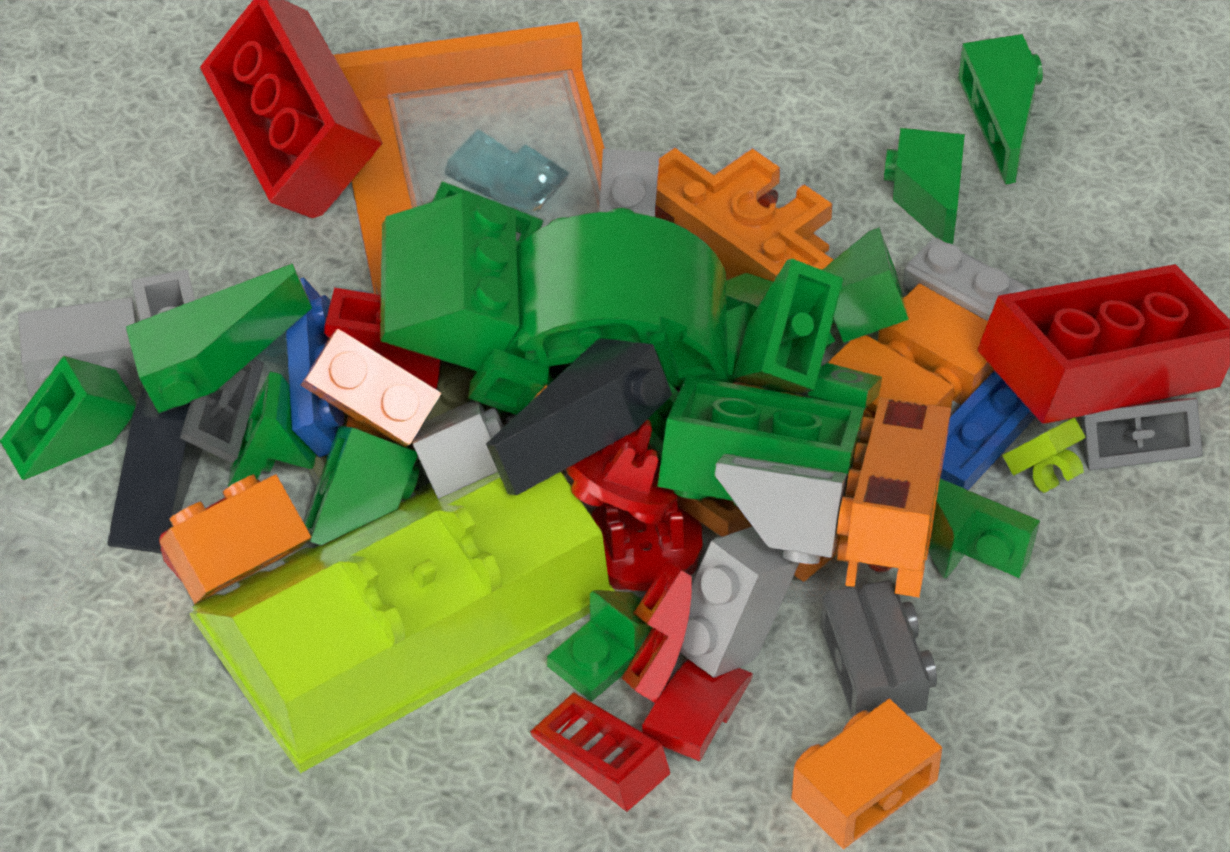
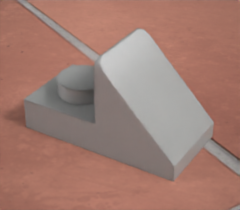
M603 149L599 212H608L615 208H626L638 214L655 217L659 152Z

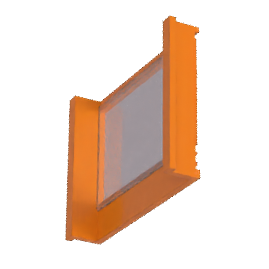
M578 21L333 55L383 142L373 157L351 181L374 294L381 295L383 221L388 215L432 202L441 181L544 220L542 227L547 226L556 218H568L599 212L602 157L605 147L582 71V34ZM516 232V241L518 242L521 233Z

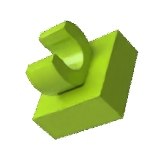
M1074 417L1002 456L1013 476L1034 466L1033 480L1038 489L1046 493L1060 484L1054 473L1053 465L1061 469L1067 481L1084 473L1080 458L1066 448L1086 437Z

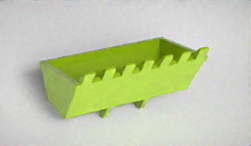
M498 472L439 499L430 482L413 491L416 494L415 496L400 502L397 510L315 548L305 547L282 559L285 564L271 571H259L238 582L240 587L225 595L215 594L192 606L194 611L189 614L269 732L297 770L302 773L590 614V593L593 590L615 591L609 584L602 532L581 500L572 494L571 486L562 472L553 475L517 496L507 494Z

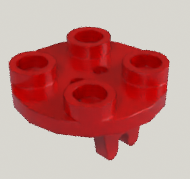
M646 420L636 431L566 468L568 475L574 480L571 486L572 494L586 504L601 506L604 503H608L622 510L629 511L632 516L642 522L649 524L659 523L665 511L672 508L677 494L674 493L673 489L658 487L661 463L658 461L655 450H647L652 433L651 422Z
M677 498L672 508L665 511L661 521L657 524L642 522L632 516L629 511L622 510L608 503H604L592 512L591 517L602 532L608 579L612 588L617 590L648 591L667 560L690 576L694 574L703 552L702 526L697 519L678 507Z

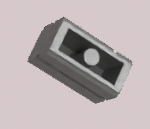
M891 580L865 584L858 590L855 587L828 591L823 596L821 629L851 717L864 710L871 712L889 698L906 714L927 710L929 688L936 687L937 673L932 654L929 650L919 651L915 640L919 635V624L914 605L911 601L901 602L899 594H895L896 585Z

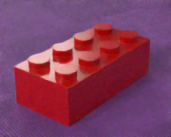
M252 0L200 66L208 85L270 203L312 219L322 216L383 144L308 10L286 0Z
M1176 264L998 295L977 351L1042 424L1220 387L1230 367V319Z

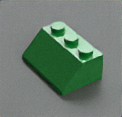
M459 193L386 216L382 223L380 341L478 371L494 348L502 351L506 350L519 328L515 210L505 207L494 200H483L465 193Z
M687 375L667 418L658 487L673 489L675 494L688 499H704L710 496L733 501L715 476L716 463L723 454L848 473L847 487L848 475L853 467L856 444L859 440L865 408Z

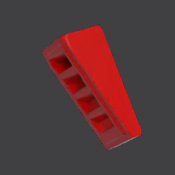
M575 692L530 731L534 739L626 812L670 775V768L660 742ZM580 718L588 722L569 740L561 735ZM564 724H566L565 727L558 734L556 731L560 729ZM598 733L604 735L588 751L582 748ZM618 747L623 750L610 764L603 761Z

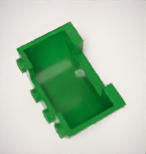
M615 208L608 212L586 213L568 218H556L547 226L532 233L517 246L519 328L505 352L548 367L573 363L598 338L653 344L666 379L673 387L682 386L687 375L715 381L728 379L726 272L716 253L695 234L661 218L638 214L626 208ZM550 372L548 373L547 386L553 381ZM497 408L498 413L507 412Z

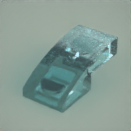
M479 129L448 159L444 173L464 186L493 200L537 212L564 184L569 176L568 171L525 144L517 153H514Z

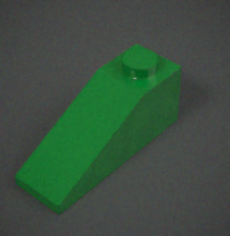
M1023 34L962 43L958 79L1005 185L1016 183L1034 104L1036 85H1040L1043 80L1040 57L1036 53H1031Z
M292 263L125 327L138 376L158 413L217 391L310 311L312 306Z

